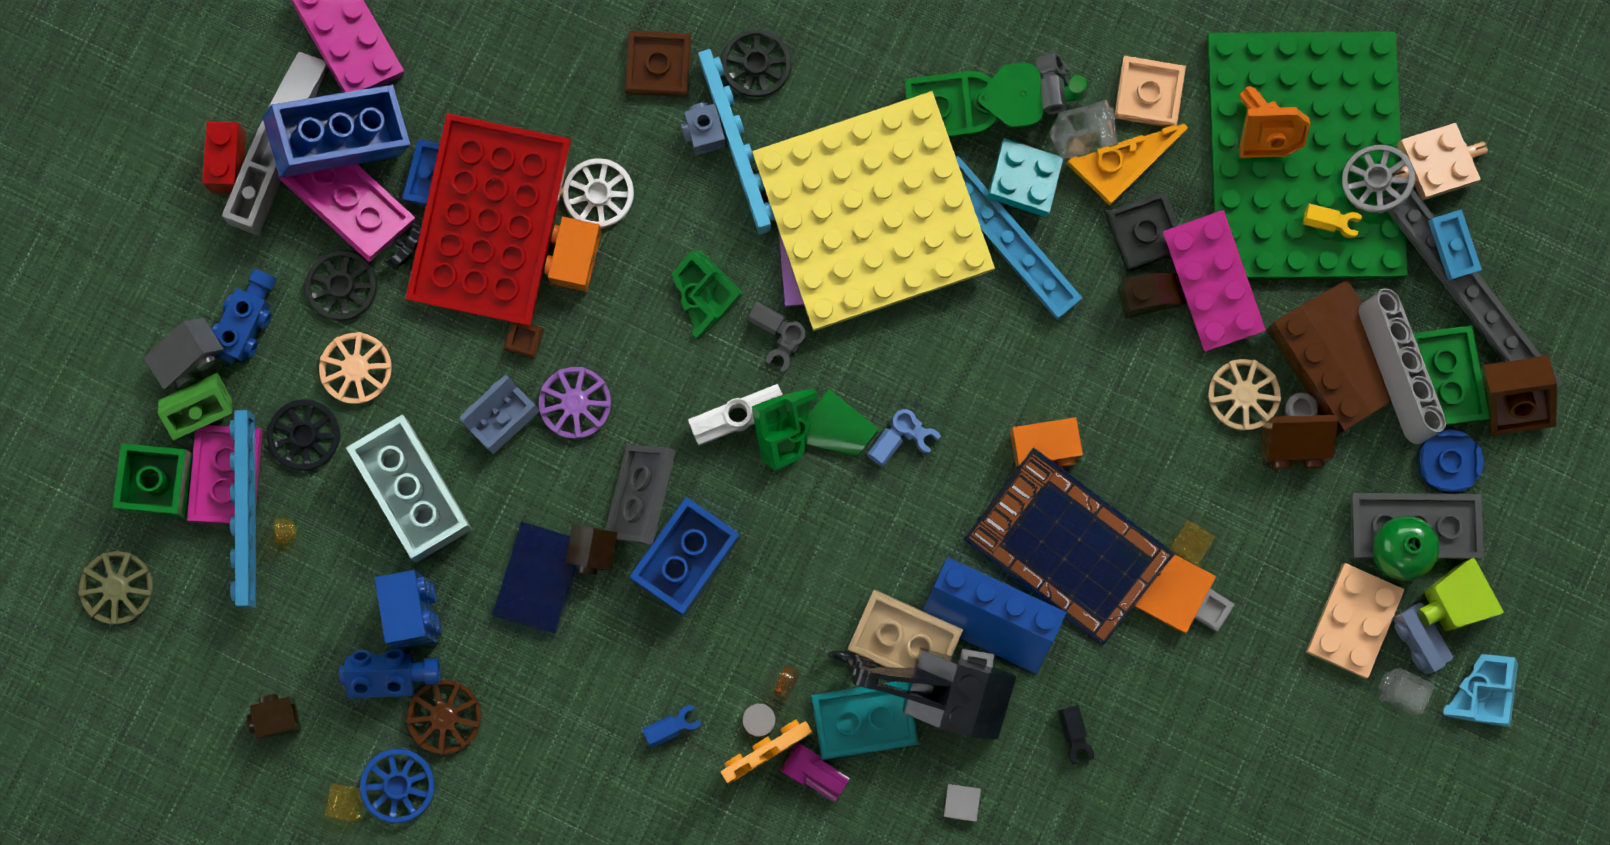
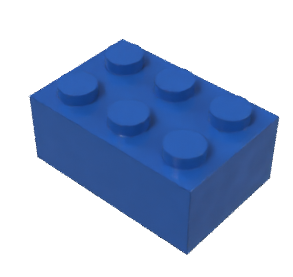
M686 497L629 577L635 584L685 618L740 540V534Z
M415 570L374 577L385 643L400 650L438 644L437 636L442 635V627L439 616H435L432 608V603H437L434 584H430L429 580Z

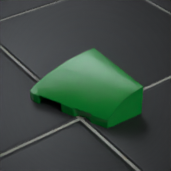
M691 250L672 273L675 285L682 294V306L684 311H688L694 328L691 330L692 335L696 339L701 338L744 295L701 250Z
M813 389L796 391L752 406L761 461L775 471L803 457L805 449L804 438L811 424V420L807 418L810 402L817 400V391Z
M828 389L807 415V418L811 420L809 431L805 435L804 443L819 447L822 450H833L858 458L878 434L879 429L833 391Z

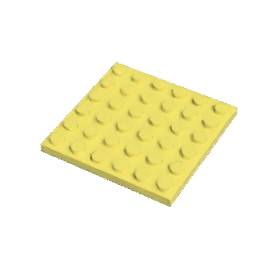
M933 91L752 151L813 331L995 270Z

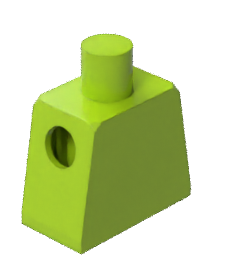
M1474 557L1458 564L1428 587L1424 594L1429 604L1417 611L1418 617L1424 626L1428 627L1439 621L1446 632L1504 613Z

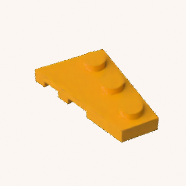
M796 719L780 729L782 732L781 736L772 741L768 736L752 746L754 752L744 758L741 754H738L725 762L726 768L720 772L728 785L812 734V730L807 722L804 721L799 724Z

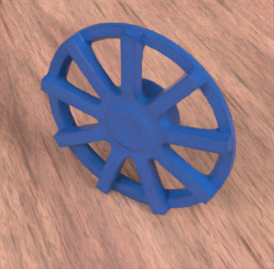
M406 749L383 751L372 758L362 772L360 779L362 801L367 810L382 821L389 823L411 821L421 815L432 800L435 786L433 773L427 762L412 751ZM396 754L409 756L401 772H398L394 758ZM388 756L391 773L386 774L375 763ZM414 760L418 761L425 771L408 777L407 773ZM369 771H374L383 778L384 782L382 784H366ZM428 777V792L411 786L413 782ZM366 790H383L384 794L371 805ZM411 793L426 798L418 810H415L408 799V794ZM388 798L392 800L390 817L376 810ZM399 800L405 803L411 813L410 815L396 817Z

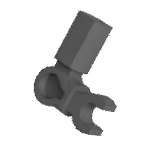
M1058 52L1039 56L1036 59V65L1042 78L1043 110L1048 114L1063 112L1067 109L1064 86H1068L1069 81L1066 77V72H1070V69L1062 61Z
M756 302L747 321L773 336L777 333L781 335L777 341L778 349L772 350L768 354L766 363L770 365L775 357H782L784 364L780 371L785 373L790 367V354H795L799 346L805 341V329L798 322H785L784 316Z

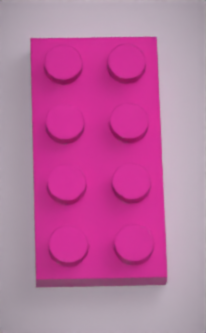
M290 0L343 93L380 87L404 76V69L364 0Z
M358 164L281 178L278 174V178L368 262L373 260L396 238L411 227L412 222L415 223V217Z
M1224 210L1163 231L1204 351L1266 331Z

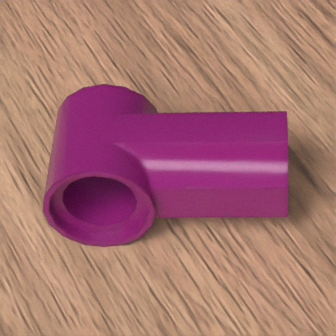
M797 742L780 771L803 786L808 785L822 796L836 802L850 778L823 762L819 755Z

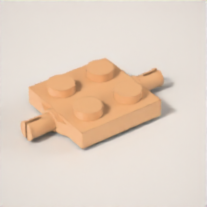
M1456 123L1402 139L1397 143L1398 149L1406 154L1412 162L1415 171L1414 186L1422 201L1476 184L1481 180L1473 163V158L1487 154L1488 149L1484 147L1486 144L1482 141L1467 146ZM1407 165L1393 173L1392 176L1409 177Z

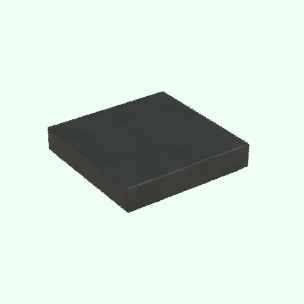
M1165 191L1105 212L1127 272L1171 257L1163 231L1179 225Z

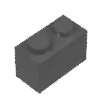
M199 318L183 321L144 357V360L163 389L174 387L183 389L196 380L194 376L199 371L211 367L216 362L215 357L224 348L205 319Z

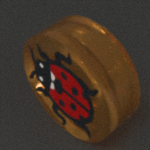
M790 665L784 667L775 687L774 693L776 696L788 699L796 683L799 669Z

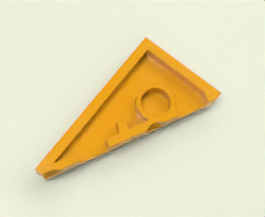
M1185 124L1172 125L1147 136L1141 135L1119 142L1112 147L1107 146L1097 149L1096 152L1078 158L1077 156L1072 157L1067 162V165L1111 206L1187 131L1188 127Z

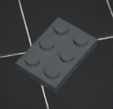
M626 445L605 528L608 531L618 532L616 541L645 545L653 544L654 536L658 529L657 524L661 508L665 501L669 476L673 469L675 450L667 447Z

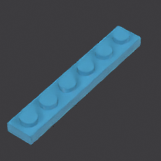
M957 156L956 159L983 236L1050 313L1059 320L1082 300V296L998 201L987 198L988 189L962 159Z
M235 410L234 420L230 421V436L232 439H235V452L230 454V467L232 471H235V484L230 486V499L232 504L235 503V516H232L230 519L231 535L235 536V549H231L230 552L231 567L235 568V581L231 582L230 595L232 601H235V606L242 609L256 608L255 415L248 410Z

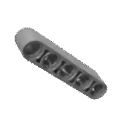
M1384 288L1361 303L1358 312L1403 433L1410 442L1421 444L1443 431L1446 427V419L1402 303L1394 291Z

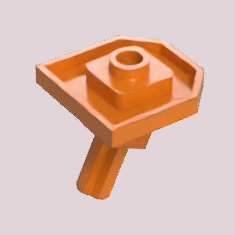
M1252 86L1246 87L1240 93V100L1248 108L1239 147L1240 158L1286 157L1306 145L1310 129L1308 116L1296 107L1280 108L1275 101L1267 103L1257 89L1252 88Z

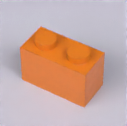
M562 216L561 224L554 226L551 242L556 244L553 256L548 255L545 263L544 274H548L550 284L588 292L602 233L600 224Z
M1076 417L1013 427L1010 431L1016 470L1019 469L1032 451L1048 463L1056 464L1057 468L1075 466V461L1080 460L1083 456Z

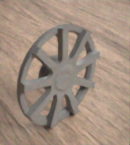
M1373 145L1361 149L1348 160L1342 174L1343 190L1349 201L1358 209L1378 212V214L1392 210L1401 204L1403 205L1415 185V171L1410 159L1399 149L1388 145ZM1384 150L1380 164H1374L1369 154L1370 151ZM1390 152L1402 158L1393 167L1388 168L1386 166ZM1361 155H1364L1369 165L1366 171L1352 165ZM1407 165L1409 177L1392 176L1393 173ZM1349 171L1363 176L1364 180L1348 184ZM1391 184H1408L1402 195L1391 187ZM1367 186V190L1359 200L1350 191ZM1387 191L1396 200L1383 205L1382 192ZM1373 192L1377 193V206L1365 204V201Z

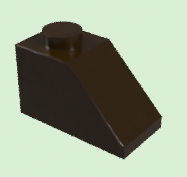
M1153 273L1123 280L1118 287L1125 319L1187 305L1177 273Z

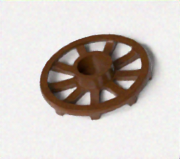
M440 680V684L426 685L413 696L407 715V724L414 740L424 749L438 754L454 753L465 748L475 738L481 723V709L475 695L466 686L451 680ZM440 686L454 687L447 703H444L442 700ZM431 689L434 690L437 701L436 706H432L421 698ZM459 690H461L470 698V701L454 707L453 703ZM417 703L431 712L430 715L414 717ZM474 706L475 721L458 716L459 712ZM431 722V727L420 737L414 723ZM457 723L473 727L472 732L465 740L455 727ZM435 730L440 731L439 748L425 742ZM450 730L460 744L445 748L446 731Z

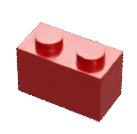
M206 122L202 183L210 193H231L245 159L246 132L239 122Z

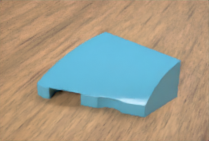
M1481 654L1474 664V670L1469 677L1463 680L1459 686V692L1450 705L1445 706L1443 714L1448 717L1510 727L1518 662L1515 657Z

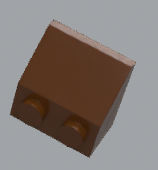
M1549 355L1483 365V385L1490 416L1488 421L1491 436L1556 427L1557 382Z
M1338 415L1281 416L1270 418L1260 427L1263 465H1272L1273 470L1291 469L1292 464H1304L1305 469L1323 468L1324 463L1329 462L1334 457Z

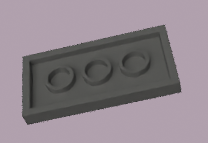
M1350 494L1352 559H1373L1374 534L1382 524L1394 517L1400 516L1420 518L1432 526L1439 540L1440 551L1438 559L1469 560L1473 557L1475 560L1484 559L1482 494Z

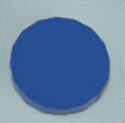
M1448 429L1441 431L1423 443L1419 449L1417 463L1419 473L1427 485L1438 492L1452 494L1466 490L1478 480L1482 474L1484 460L1481 448L1468 434L1463 431Z

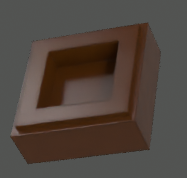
M512 322L503 348L504 351L535 360L544 328L533 324L527 326Z

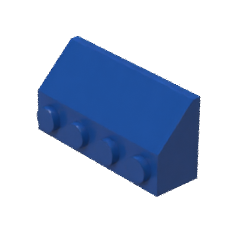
M948 557L922 610L962 628L963 632L959 639L1034 674L1038 673L1067 613Z

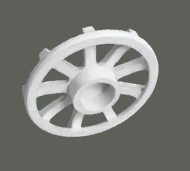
M596 158L578 164L568 174L563 186V200L569 214L577 220L600 224L601 229L624 219L633 203L634 188L630 176L619 164L608 159ZM602 164L599 179L593 178L587 167L588 165ZM609 165L618 170L620 174L607 183L605 176ZM581 169L589 181L587 185L572 180L574 175ZM625 179L628 187L627 192L611 190L613 186ZM569 185L584 191L585 194L569 199ZM612 197L627 198L622 210L611 201ZM588 201V205L580 216L571 206ZM594 206L598 208L599 222L586 220ZM603 206H609L617 215L605 221Z

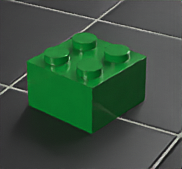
M121 443L112 508L122 513L186 519L193 454L186 449Z

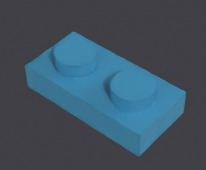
M1462 209L1428 220L1448 281L1482 270Z

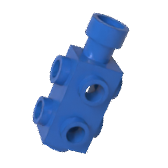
M254 268L248 279L250 284L247 291L236 288L233 294L228 295L223 305V317L220 323H216L211 329L224 348L216 357L232 365L235 360L244 363L246 356L251 358L255 354L259 343L255 337L260 328L265 329L268 326L272 317V312L269 311L271 305L264 298L268 290L272 291L277 279ZM243 304H248V311L240 314ZM233 332L235 335L234 340L231 343H226L229 334Z
M400 649L388 650L384 655H371L366 650H359L351 656H346L345 665L339 667L340 685H345L347 698L368 699L371 697L413 696L415 682L437 685L440 684L441 679L439 658L425 659L424 662H413L412 653L404 654Z

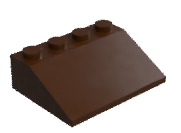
M1348 280L1300 305L1274 321L1267 328V331L1308 394L1317 401L1321 414L1338 415L1336 436L1392 402L1359 316L1358 310L1362 301Z

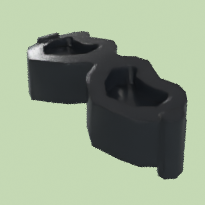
M413 222V228L406 242L399 238H396L394 241L401 249L389 260L384 261L393 269H397L405 264L412 252L417 248L421 227Z

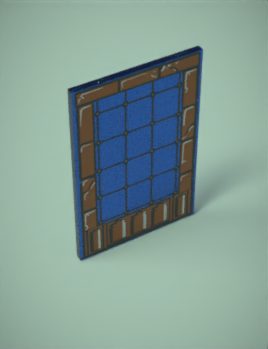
M1033 447L1024 461L1016 467L1014 474L982 516L978 517L976 524L964 538L966 542L1048 604L1067 612L1065 617L1102 645L1121 626L1125 617L1153 581L1161 575V571L1175 555L1172 550L1035 447Z

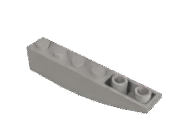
M298 52L270 106L271 104L316 97L328 68L326 62ZM263 120L246 155L222 214V218L230 226L258 236L261 233L281 180L278 178V170Z

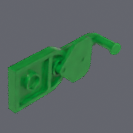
M1030 63L1004 65L993 78L977 71H964L905 79L907 99L933 91L949 138L982 134L991 129L998 119L1011 128L1031 126L1038 123L1044 114L1040 72ZM1073 76L1070 78L1068 86H1064L1066 102L1086 98L1087 81L1083 76Z

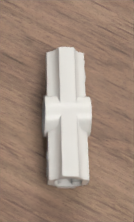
M778 384L741 399H732L723 406L688 419L698 446L735 431H744L750 425L755 424L752 406L783 395ZM734 408H742L746 411L747 417L742 422H734L730 419L729 413Z

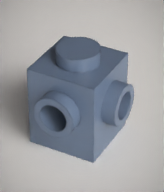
M698 103L691 106L689 111L684 112L686 122L680 123L685 142L691 140L695 156L726 148L725 137L715 104Z

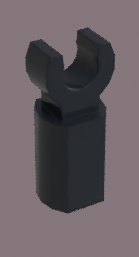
M1079 705L1058 710L1065 740L1070 742L1071 745L1068 754L1069 761L1072 765L1078 763L1076 752L1079 749L1087 753L1088 760L1094 759L1092 747L1085 742V737L1088 736Z

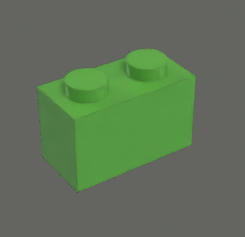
M218 373L163 397L158 401V415L172 440H176L232 414V398Z

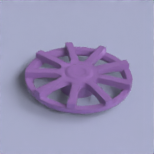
M569 367L560 369L541 388L539 396L540 414L545 424L560 436L566 438L589 436L602 427L610 413L611 396L607 385L600 376L586 368ZM579 373L575 389L570 387L565 375ZM585 375L597 382L586 391L581 390ZM558 378H560L566 390L564 394L550 389V386ZM602 388L605 401L588 399L589 395ZM546 394L560 399L561 403L545 408ZM589 406L605 407L599 421L587 410ZM564 410V414L557 424L554 425L547 414ZM582 414L595 425L584 432H581L579 416ZM569 416L574 418L575 433L561 430Z

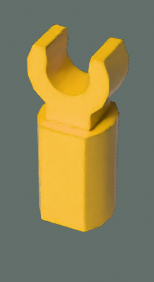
M1308 203L1302 224L1331 232L1338 230L1344 237L1351 239L1356 238L1359 231L1351 230L1347 222H1359L1362 216L1355 212L1342 215L1338 210Z

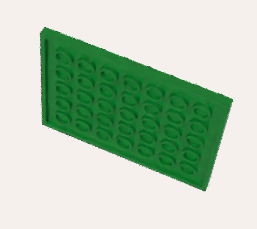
M1396 32L1208 33L1207 62L1213 213L1224 210L1248 280L1405 279L1408 275L1406 236L1387 211L1378 214V212H1368L1356 208L1345 195L1342 186L1344 167L1355 153L1373 145H1388L1398 149L1397 143L1401 141ZM1252 86V88L1257 89L1267 103L1275 101L1280 108L1296 107L1308 116L1310 129L1306 145L1286 157L1240 158L1239 147L1248 109L1240 100V93L1246 87ZM1384 150L1369 152L1374 164L1381 163ZM1390 152L1386 166L1391 168L1400 162L1402 158ZM1361 155L1352 164L1365 171L1369 168L1364 155ZM1349 171L1348 184L1364 180L1363 176ZM1391 184V187L1395 190L1402 184ZM1367 186L1350 191L1359 200L1367 190ZM1387 191L1382 192L1383 199L1389 195ZM1373 192L1365 201V204L1377 206V193ZM1308 203L1338 210L1342 215L1350 212L1359 213L1362 216L1359 222H1347L1351 230L1359 231L1356 238H1346L1338 230L1331 232L1303 225V217Z

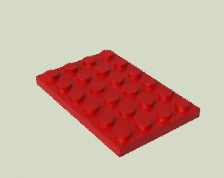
M446 113L405 299L531 326L572 140L570 138Z

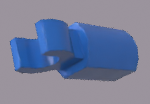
M693 705L683 707L679 715L674 718L671 714L642 728L651 749L680 736V731L683 729L695 730L702 725L700 720L692 724L685 721V715L694 710Z

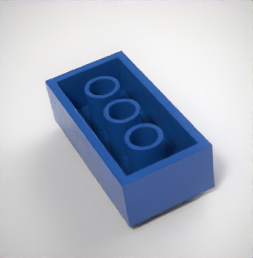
M393 85L271 104L262 117L280 178L400 157L410 146Z

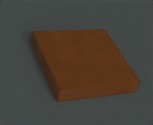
M629 31L625 93L688 97L691 34Z

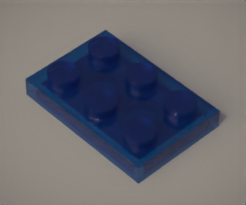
M521 522L492 614L493 616L556 634L577 565L565 563L570 536Z

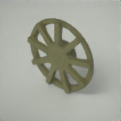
M114 551L101 554L84 568L78 593L89 615L104 623L122 624L135 619L146 609L152 597L153 581L149 569L142 560L127 552ZM110 558H124L117 574L113 571ZM130 560L141 568V570L129 577L124 576ZM103 561L108 573L106 578L92 571ZM143 575L146 576L147 590L131 587L130 583ZM91 576L102 583V586L86 590L88 577ZM102 593L104 596L92 608L87 596ZM130 593L146 596L138 609L128 599ZM107 601H112L111 618L104 617L98 613ZM119 601L125 603L132 612L131 615L118 618Z

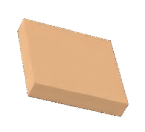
M1124 56L1113 118L1162 127L1177 126L1186 66Z

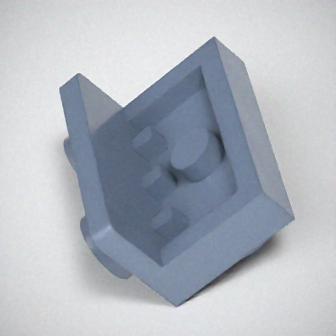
M504 375L481 398L470 405L459 419L492 454H495L540 410L507 375Z
M1417 603L1393 617L1394 627L1399 637L1404 642L1406 641L1412 652V660L1417 668L1422 670L1424 674H1429L1446 666L1445 663L1451 661L1453 656L1436 626L1432 624L1426 627L1422 624L1417 611L1424 606L1422 603Z

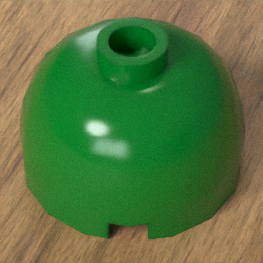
M1413 516L1394 517L1382 524L1373 537V560L1379 570L1389 578L1403 581L1416 580L1427 574L1437 562L1440 551L1438 536L1432 526L1420 518Z

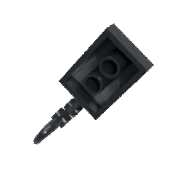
M921 647L915 668L877 667L873 664L874 660L842 651H830L828 653L829 658L847 663L846 667L849 675L853 676L854 684L905 698L902 710L909 716L935 727L969 737L999 738L1016 681V676L1013 673ZM878 680L907 682L910 685L908 690L879 683Z

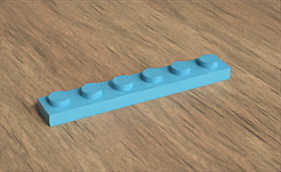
M710 49L698 52L699 63L713 103L716 106L719 120L758 234L770 232V221L775 220L770 203H763L760 192L765 191L760 174H753L750 163L755 161L749 143L743 145L740 134L744 133V128L739 114L733 116L730 105L735 103L730 87H723L720 76L725 75L719 57L713 58Z

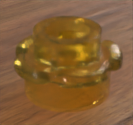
M284 515L283 518L274 519L276 544H286V547L290 546V540L296 539L295 521H288L287 515Z

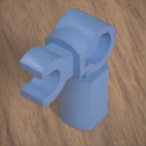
M902 409L892 416L890 420L891 429H884L866 455L879 466L884 467L903 442L900 438L902 435L908 440L914 439L917 448L926 454L931 449L924 444V437L931 436L937 441L941 435L935 429L923 428L921 426L923 423L916 419L912 411Z

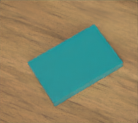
M907 682L883 683L904 690L909 688ZM864 687L811 695L821 760L919 744L915 719L905 714L902 710L905 698Z

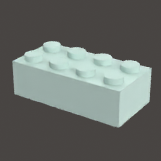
M403 414L346 447L410 558L416 563L472 530L409 421Z

